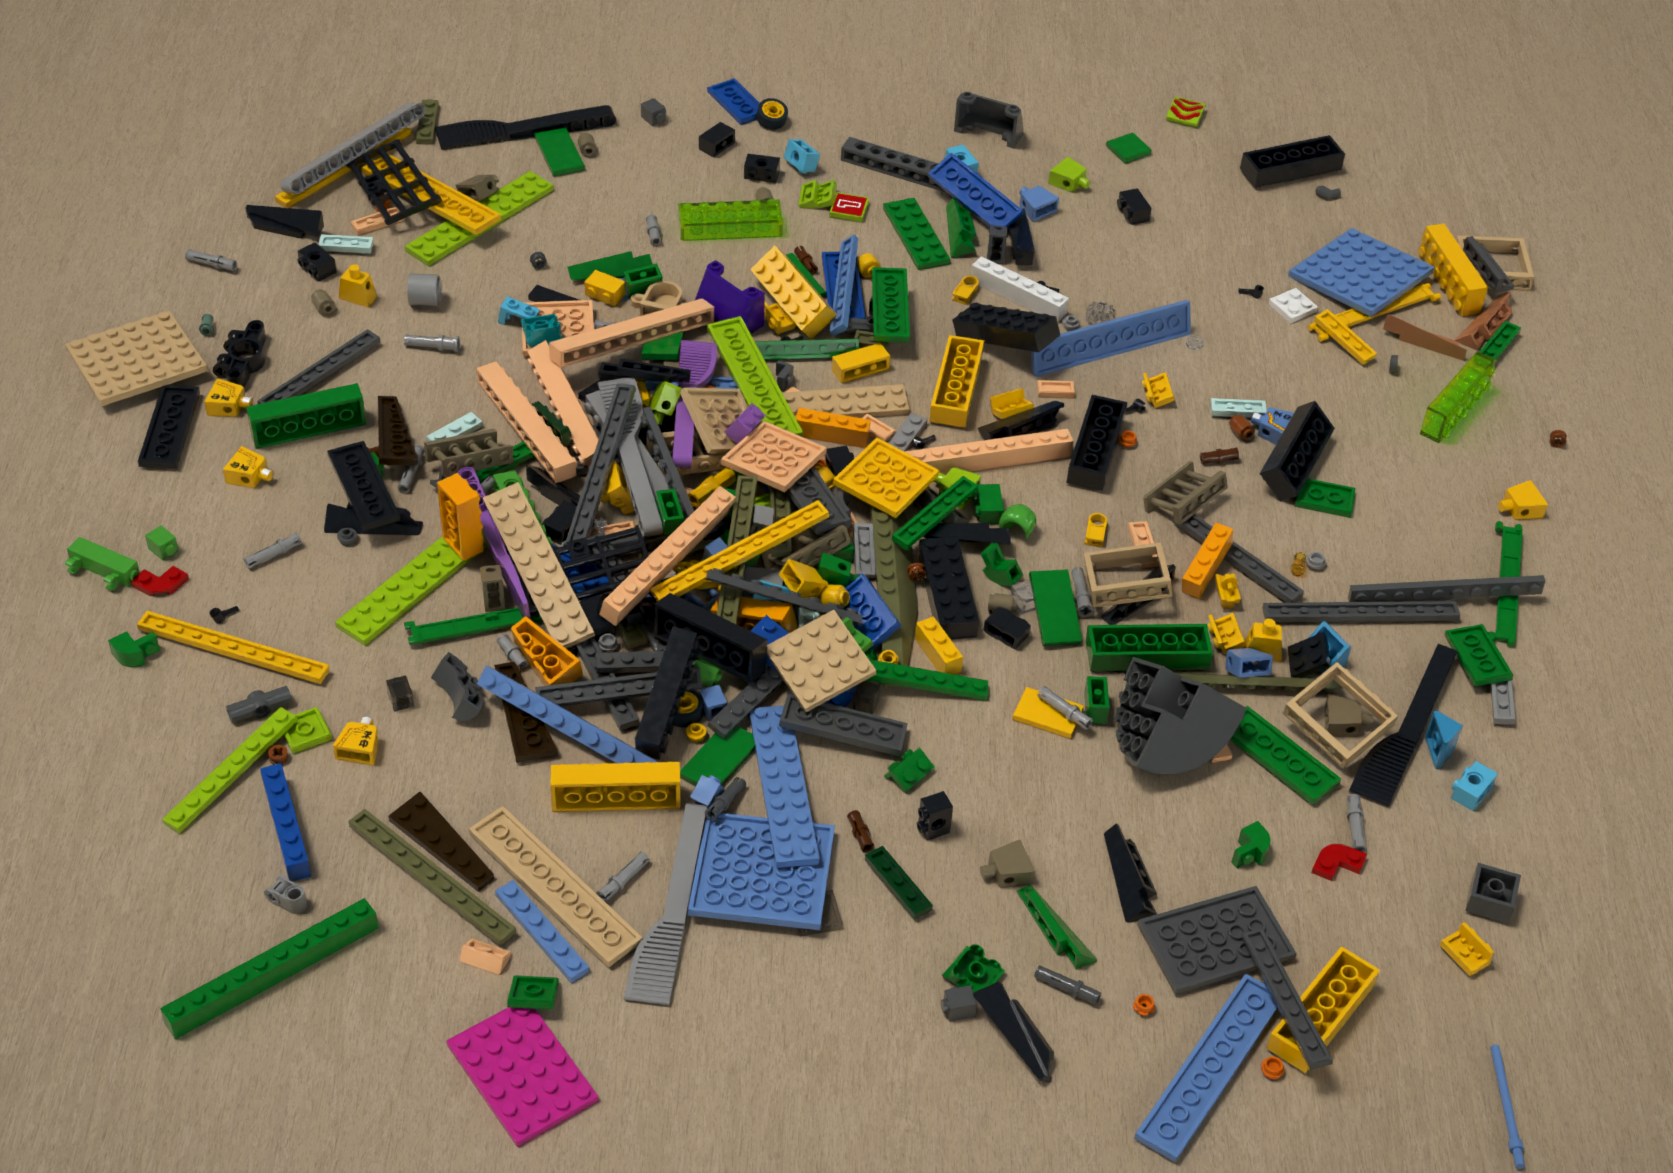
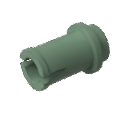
M204 314L199 331L202 335L208 336L214 330L212 325L213 316Z

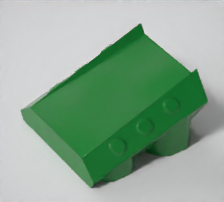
M973 944L970 947L966 946L942 976L959 987L971 985L974 994L976 991L996 983L1005 970L1002 969L1000 963L996 960L985 958V952L981 946Z

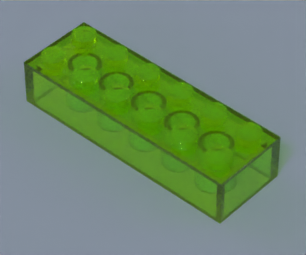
M780 199L678 204L681 241L782 237L783 235Z
M1477 351L1427 407L1420 435L1437 443H1440L1444 438L1447 439L1451 429L1457 427L1459 420L1465 418L1469 409H1473L1476 400H1480L1484 391L1490 389L1492 385L1490 380L1496 372V360Z

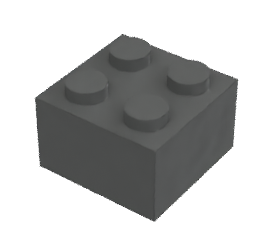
M1478 863L1472 877L1465 911L1509 923L1515 909L1521 875Z

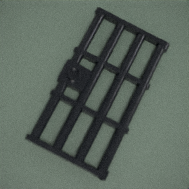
M399 139L366 152L346 164L358 179V184L362 187L368 200H372L371 203L377 207L385 219L386 225H391L442 202V198L432 189L427 177L422 175L415 165L414 159L410 158ZM395 148L404 160L397 164L392 161L387 153ZM381 155L388 168L379 171L371 158ZM364 161L373 172L372 175L365 178L356 166ZM409 167L418 180L408 183L400 170ZM392 173L402 185V187L395 190L391 188L384 178ZM423 186L431 199L421 202L413 189ZM406 192L415 204V206L408 209L405 208L398 198L399 195ZM390 199L400 211L390 216L382 204Z
M639 525L608 535L595 536V538L586 540L584 537L566 542V546L559 548L557 546L552 549L565 575V570L602 561L604 569L567 578L570 585H575L607 576L609 584L575 593L578 600L613 592L624 580L613 582L611 575L635 569L649 556ZM634 535L638 537L639 543L605 552L601 545ZM597 546L599 553L591 555L589 547ZM640 550L643 552L644 558L608 567L606 559ZM569 553L571 561L563 563L560 555ZM518 572L521 586L528 601L530 615L536 614L538 610L535 604L531 605L529 598L531 596Z

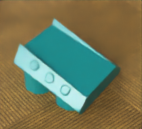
M555 314L521 319L527 344L531 348L545 340L549 345V342L563 339L561 324L558 322V317Z

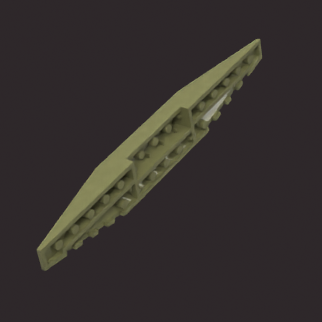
M869 504L870 524H873L877 592L902 625L881 643V653L885 650H892L898 656V664L908 666L917 616L915 581L909 579L907 567L913 564L911 547L905 550L892 541V535L907 523L904 511L897 518H894ZM884 683V688L905 687Z

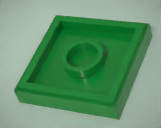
M1133 132L1106 142V146L1124 163L1150 155L1152 151Z
M513 976L507 999V1007L553 1010L559 978Z

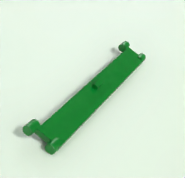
M1501 521L1495 523V532L1502 533L1499 577L1520 576L1523 531L1521 524H1516L1515 528L1503 526ZM1519 595L1498 596L1495 633L1488 632L1494 643L1495 640L1507 642L1509 647L1515 646Z
M517 607L415 626L414 621L404 622L405 630H411L412 637H408L409 645H417L510 628L523 618ZM539 612L530 615L531 621L534 623L543 622Z

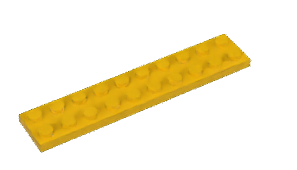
M388 153V155L395 164L402 162L400 159ZM382 157L373 161L379 171L388 168ZM368 165L362 167L363 173L367 176L373 174ZM409 167L400 170L408 183L418 180ZM420 171L424 177H427L428 183L435 193L442 198L441 203L427 209L475 235L501 220L500 213ZM393 173L384 177L393 190L402 187ZM423 186L413 189L421 202L431 199ZM407 192L404 193V194H402V195L406 196L407 198L411 199V198L409 197V195L407 194Z

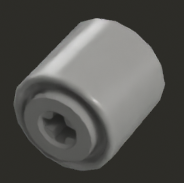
M410 273L407 288L409 305L439 306L442 300V280H440V276L438 274Z

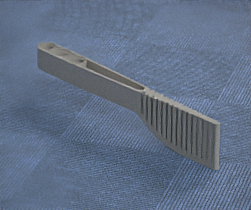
M635 377L598 382L606 414L616 384L634 385L636 388L617 452L643 538L663 534L661 518L636 443L642 426L643 405Z
M686 803L664 915L647 931L635 951L624 1000L670 1005L706 820L705 810L708 808L706 805Z

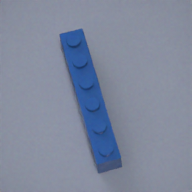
M279 763L260 768L288 879L296 881L311 877L308 858L282 764Z

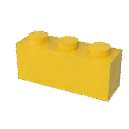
M881 343L832 357V371L840 383L882 372L890 367V355Z
M934 616L917 622L915 640L937 671L954 675L961 673L963 656Z

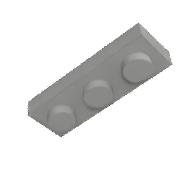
M910 413L889 444L904 452L908 451L914 443V437H918L927 425V418Z
M854 523L855 574L861 575L863 573L867 578L874 579L876 574L873 524Z
M1512 680L1491 683L1493 724H1515Z

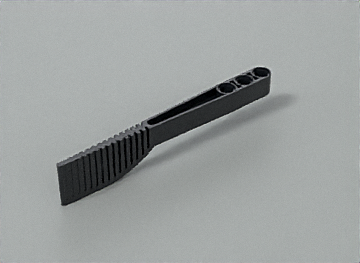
M603 105L511 123L494 120L464 121L435 127L441 149L465 147L466 145H479V143L484 144V142L486 144L488 142L492 143V141L496 143L497 140L501 142V140L506 141V139L511 141L535 137L534 133L567 128L568 132L610 127L615 124L616 117L611 106Z
M1438 643L1399 732L1384 738L1367 753L1357 771L1349 792L1389 807L1454 662L1457 650Z

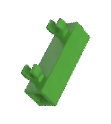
M78 537L67 548L69 559L66 560L65 565L70 566L67 572L76 574L79 568L82 567L105 577L104 582L108 583L105 588L114 591L118 583L129 587L131 580L133 581V578L140 574L137 561L84 538Z

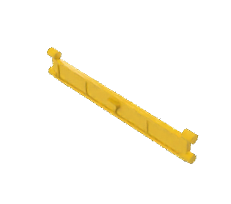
M1430 283L1421 284L1404 293L1372 317L1354 308L1335 316L1347 327L1429 298L1432 302L1440 300L1441 294H1434L1430 290ZM1316 322L1307 326L1309 331L1314 330L1318 334L1319 342L1329 339L1328 333Z

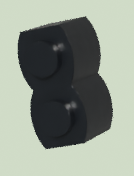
M998 607L985 620L983 630L991 637L1000 639L1005 645L1017 649L1029 636L1031 625L1025 619L1015 617L1009 610Z

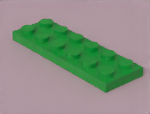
M915 198L883 203V210L918 270L950 264L949 255Z
M872 267L874 341L909 342L907 268Z
M1246 706L1244 718L1230 739L1233 743L1312 805L1340 784L1341 778L1249 706Z

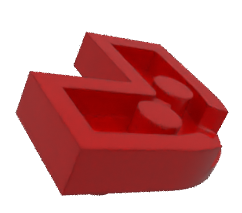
M175 566L169 568L160 577L144 569L133 578V581L131 580V586L152 597L154 594L168 592L170 595L189 580L188 573Z
M1330 844L1320 851L1311 873L1332 881L1338 866L1359 874L1367 854L1343 844Z

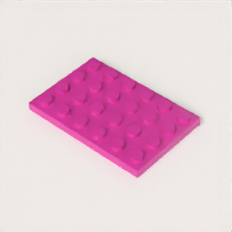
M508 1007L446 1040L447 1047L516 1147L599 1101L597 1093L536 1009Z

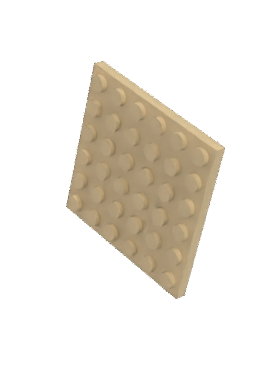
M170 311L145 317L141 320L126 323L123 326L111 328L65 344L66 350L101 406L208 371L206 363Z

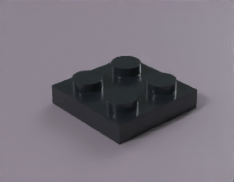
M1324 632L1288 646L1291 677L1303 678L1331 667L1328 641Z

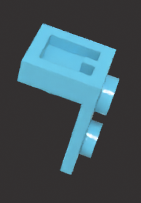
M507 296L500 307L498 323L505 325L506 321L511 319L513 315L520 318L536 317L539 309Z

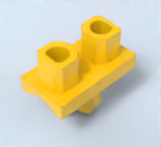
M1215 574V582L1222 608H1234L1235 603L1241 602L1235 574H1225V576Z

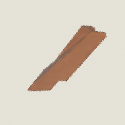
M1510 291L1498 295L1455 341L1474 350L1480 349L1484 339L1489 340L1512 314V307L1508 306V298L1511 296Z
M1387 314L1383 329L1399 334L1400 341L1464 361L1467 350L1460 347L1455 340L1427 332Z

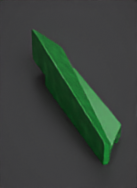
M952 197L946 206L950 255L951 258L973 253L976 250L972 241L977 235L970 211L964 206H959L957 200Z
M632 251L568 266L567 268L571 280L587 279L595 270L618 277L624 276V271L653 264L650 254L633 258Z
M1031 885L1017 890L1019 897L1056 955L1066 953L1075 969L1097 961L1092 952Z

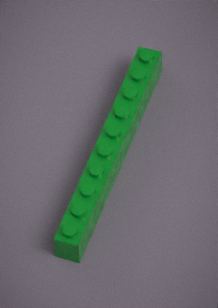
M365 898L161 1007L160 1010L164 1024L174 1039L183 1036L378 929L376 912Z

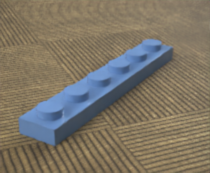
M514 880L495 890V896L570 983L590 972L589 966Z

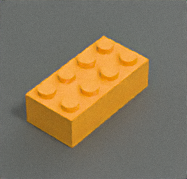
M458 473L437 482L442 538L465 561L483 552L484 538L481 530L483 525L480 518L482 514L479 507L480 495Z

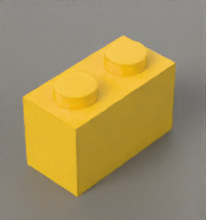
M597 270L584 282L586 296L612 306H616L626 295L625 281Z

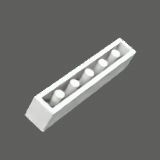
M982 256L972 264L971 276L979 280V286L1036 313L1056 316L1057 322L1067 314L1068 297Z

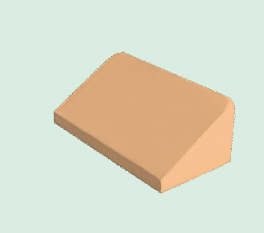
M472 938L462 946L460 961L499 975L510 959L512 952Z

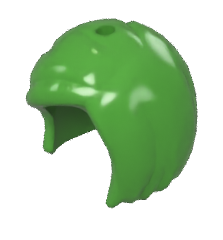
M1012 505L1003 512L999 521V528L1010 529L1017 524L1024 530L1025 539H1028L1034 531L1037 521L1036 515L1026 505Z

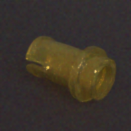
M1302 552L1294 555V561L1290 567V571L1294 576H1301L1306 571V555Z

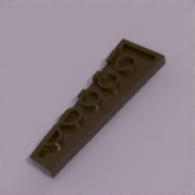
M378 396L379 464L387 466H417V455L414 446L411 444V437L408 435V429L405 426L397 396Z
M515 662L494 665L495 670L527 687ZM502 699L516 763L556 756L557 748L549 731L546 730L544 722Z
M418 792L388 816L389 822L477 892L494 880L493 872L421 792Z

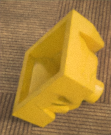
M614 461L601 502L604 504L610 501L613 506L619 507L624 515L635 510L623 470Z

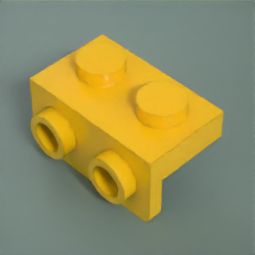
M765 302L764 319L777 335L796 328L795 322L779 303L768 305Z
M1146 372L1143 373L1144 380H1142L1145 391L1148 390L1145 395L1149 403L1152 402L1154 407L1158 408L1175 401L1166 372L1151 378L1148 377Z
M1022 388L990 397L992 414L1000 419L1034 408L1033 403L1025 399Z
M1234 613L1216 620L1212 614L1208 615L1210 623L1207 625L1211 634L1216 636L1213 638L1216 648H1221L1224 655L1227 654L1229 649H1240L1246 646Z
M1465 922L1460 924L1458 931L1441 940L1440 946L1469 976L1489 966L1494 955L1491 947Z

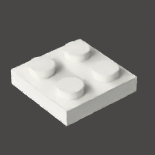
M1297 288L1270 298L1268 303L1290 324L1317 313L1318 306Z

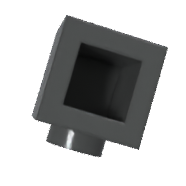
M655 98L641 103V117L651 126L665 121L666 108Z
M971 985L952 987L944 991L941 1009L943 1013L947 1014L948 1021L975 1017L977 1003L973 996Z

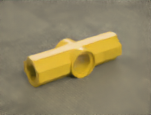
M725 468L715 476L711 475L705 479L699 487L688 494L692 507H699L720 486L728 488L736 481L734 471Z

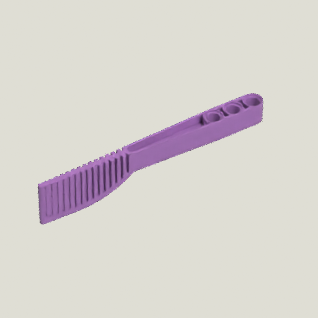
M681 340L679 368L689 369L691 373L690 382H678V387L704 388L709 383L716 366V343ZM680 394L676 404L672 459L676 467L691 468L694 422Z
M464 467L458 471V474L463 479H466L469 486L480 495L479 507L482 512L480 515L483 529H481L482 536L496 565H500L502 577L522 618L526 616L531 620L528 601L514 565L507 554L500 533L484 503L483 497H485V493L473 468Z

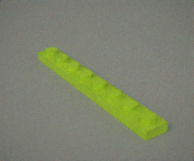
M280 707L162 819L164 825L180 834L297 722L296 715Z

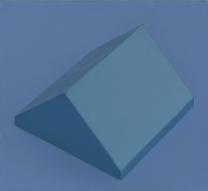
M1323 621L1308 638L1324 632L1328 641L1330 665L1333 666L1338 662L1344 667L1347 664L1351 646L1326 621ZM1328 667V668H1326V669H1323V670H1321V671H1318V672L1322 675V674H1323L1326 670H1328L1330 667Z
M1433 711L1425 735L1435 769H1440L1452 755L1463 725L1439 711Z

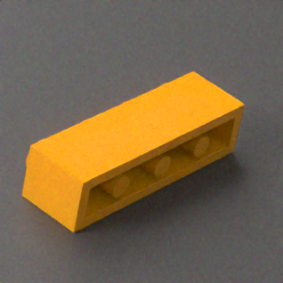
M798 408L795 418L803 431V438L861 448L867 447L870 437L871 420Z
M1215 522L1182 578L1183 593L1200 599L1233 543L1232 528Z

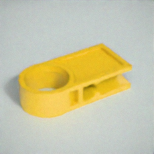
M974 276L962 278L952 293L954 295L952 300L967 305L976 291H978L979 280Z
M1093 513L1089 516L1084 545L1103 547L1107 527V517L1105 515ZM1093 521H1100V522H1102L1103 524H1101V525H1096V524H1094V523H1092V522H1093Z

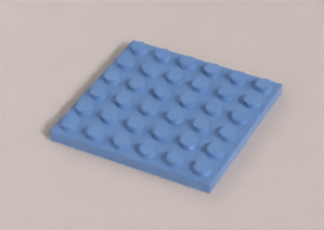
M1351 228L1290 269L1288 276L1372 317L1433 274L1435 267Z
M721 813L715 821L711 820L712 817L710 820L706 818L688 907L689 916L820 930L835 825L813 823L820 858L819 864L776 868L767 818Z

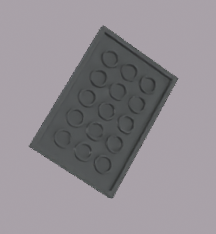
M1257 886L1139 919L1137 924L1175 995L1257 971L1258 969L1242 940V934L1263 928L1281 963L1293 960L1297 955Z

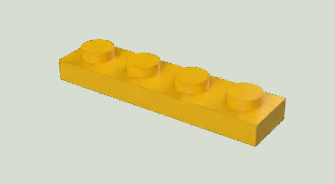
M1327 309L1315 316L1314 322L1362 365L1376 357L1377 352L1331 311Z

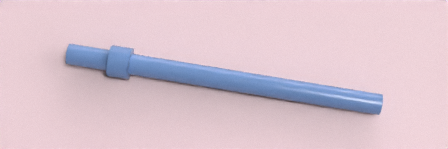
M1495 1044L1490 1049L1510 1139L1508 1141L1509 1151L1513 1154L1516 1169L1525 1168L1522 1154L1524 1151L1523 1142L1519 1139L1500 1047Z

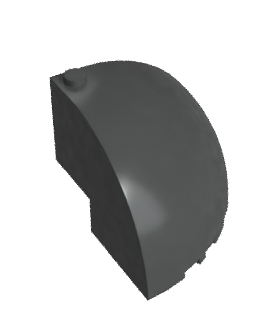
M1133 657L1124 677V681H1126L1125 689L1119 693L1121 705L1116 708L1115 721L1119 723V728L1116 730L1117 742L1121 743V752L1127 756L1126 759L1131 764L1158 774L1183 773L1205 764L1225 747L1235 733L1239 723L1243 720L1247 708L1204 683L1182 677L1164 666Z

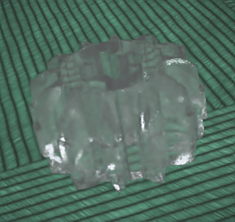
M1100 301L1099 303L1093 302V304L1088 306L1085 317L1088 325H1095L1115 319L1116 313L1113 305Z

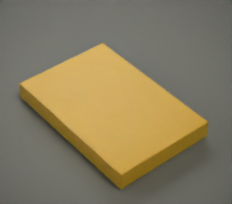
M1026 687L1012 720L1071 739L1077 723L1067 720L1064 714L1037 696L1038 690ZM1064 699L1071 705L1079 707L1080 711L1083 712L1084 705Z

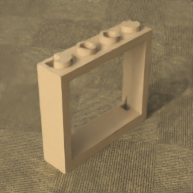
M1456 236V241L1462 250L1466 237L1470 236ZM1473 236L1477 243H1482L1488 252L1517 253L1522 272L1504 273L1514 284L1513 290L1531 289L1534 274L1524 238ZM1481 276L1485 284L1488 286V289H1491V287L1488 285L1485 279Z
M1161 542L1084 553L1085 570L1094 608L1172 597L1171 579ZM1158 561L1162 573L1161 578L1097 586L1093 570ZM1166 587L1167 591H1161V588ZM1098 596H1102V600L1096 599Z
M1338 662L1290 700L1283 712V715L1343 769L1394 726L1398 717L1391 707H1387L1376 694L1370 692L1360 680L1353 677L1348 669H1344ZM1333 680L1383 723L1351 751L1346 749L1301 708L1302 705Z

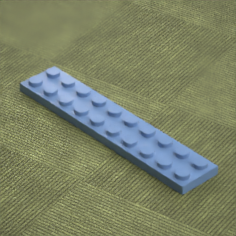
M1184 300L1061 333L1058 338L1039 353L1030 351L1032 374L1037 377L1191 335L1190 302Z
M784 706L755 708L750 712L749 718L776 868L817 865L820 858L795 730L779 726Z
M1248 974L1243 976L1139 1127L1134 1139L1176 1163L1277 1012L1278 1007L1266 984Z

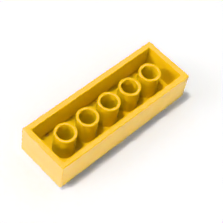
M1444 223L1426 226L1422 234L1421 245L1418 249L1420 257H1422L1424 262L1435 267L1433 277L1436 278L1461 317L1480 314L1488 286Z
M775 245L750 269L800 330L811 339L837 316L835 311L786 254Z
M949 335L931 403L929 422L966 427L983 357L984 340Z
M680 762L551 765L552 812L681 809Z
M1342 946L1300 997L1326 1047L1375 986L1380 969ZM1282 1019L1272 1031L1266 1049L1306 1074L1310 1068L1287 1024Z

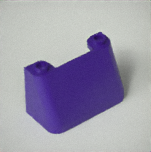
M717 260L711 262L706 267L695 300L703 298L714 306V323L741 316L750 334L764 326L765 293L755 287H749L741 291L720 276L724 273V266Z

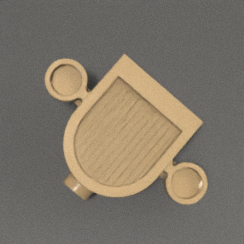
M670 281L655 282L648 287L645 295L637 293L631 296V305L634 308H640V316L684 304L682 303V290L680 286Z

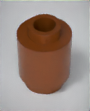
M1235 415L1230 419V429L1240 440L1245 441L1253 437L1255 428L1244 416Z

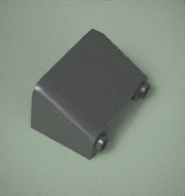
M971 92L961 93L956 102L954 132L962 133L963 129L969 128V131H972L974 127L1001 134L1002 140H1007V147L1015 148L1023 136L1024 130L1021 109L1017 105H1011Z

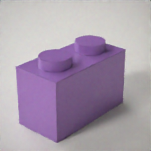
M751 403L728 427L725 433L738 444L766 415Z

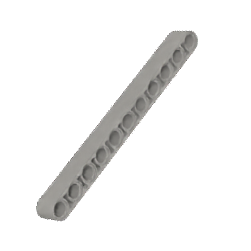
M406 103L284 178L281 182V189L285 193L299 194L422 118L425 114V106L422 103Z

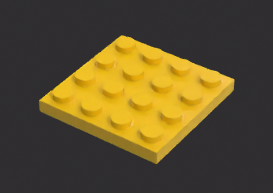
M876 438L833 479V485L897 518L939 476V470Z

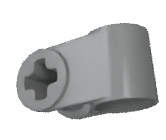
M282 875L276 878V883L271 888H267L264 891L265 897L271 903L286 909L290 913L300 914L307 909L308 904L303 887Z

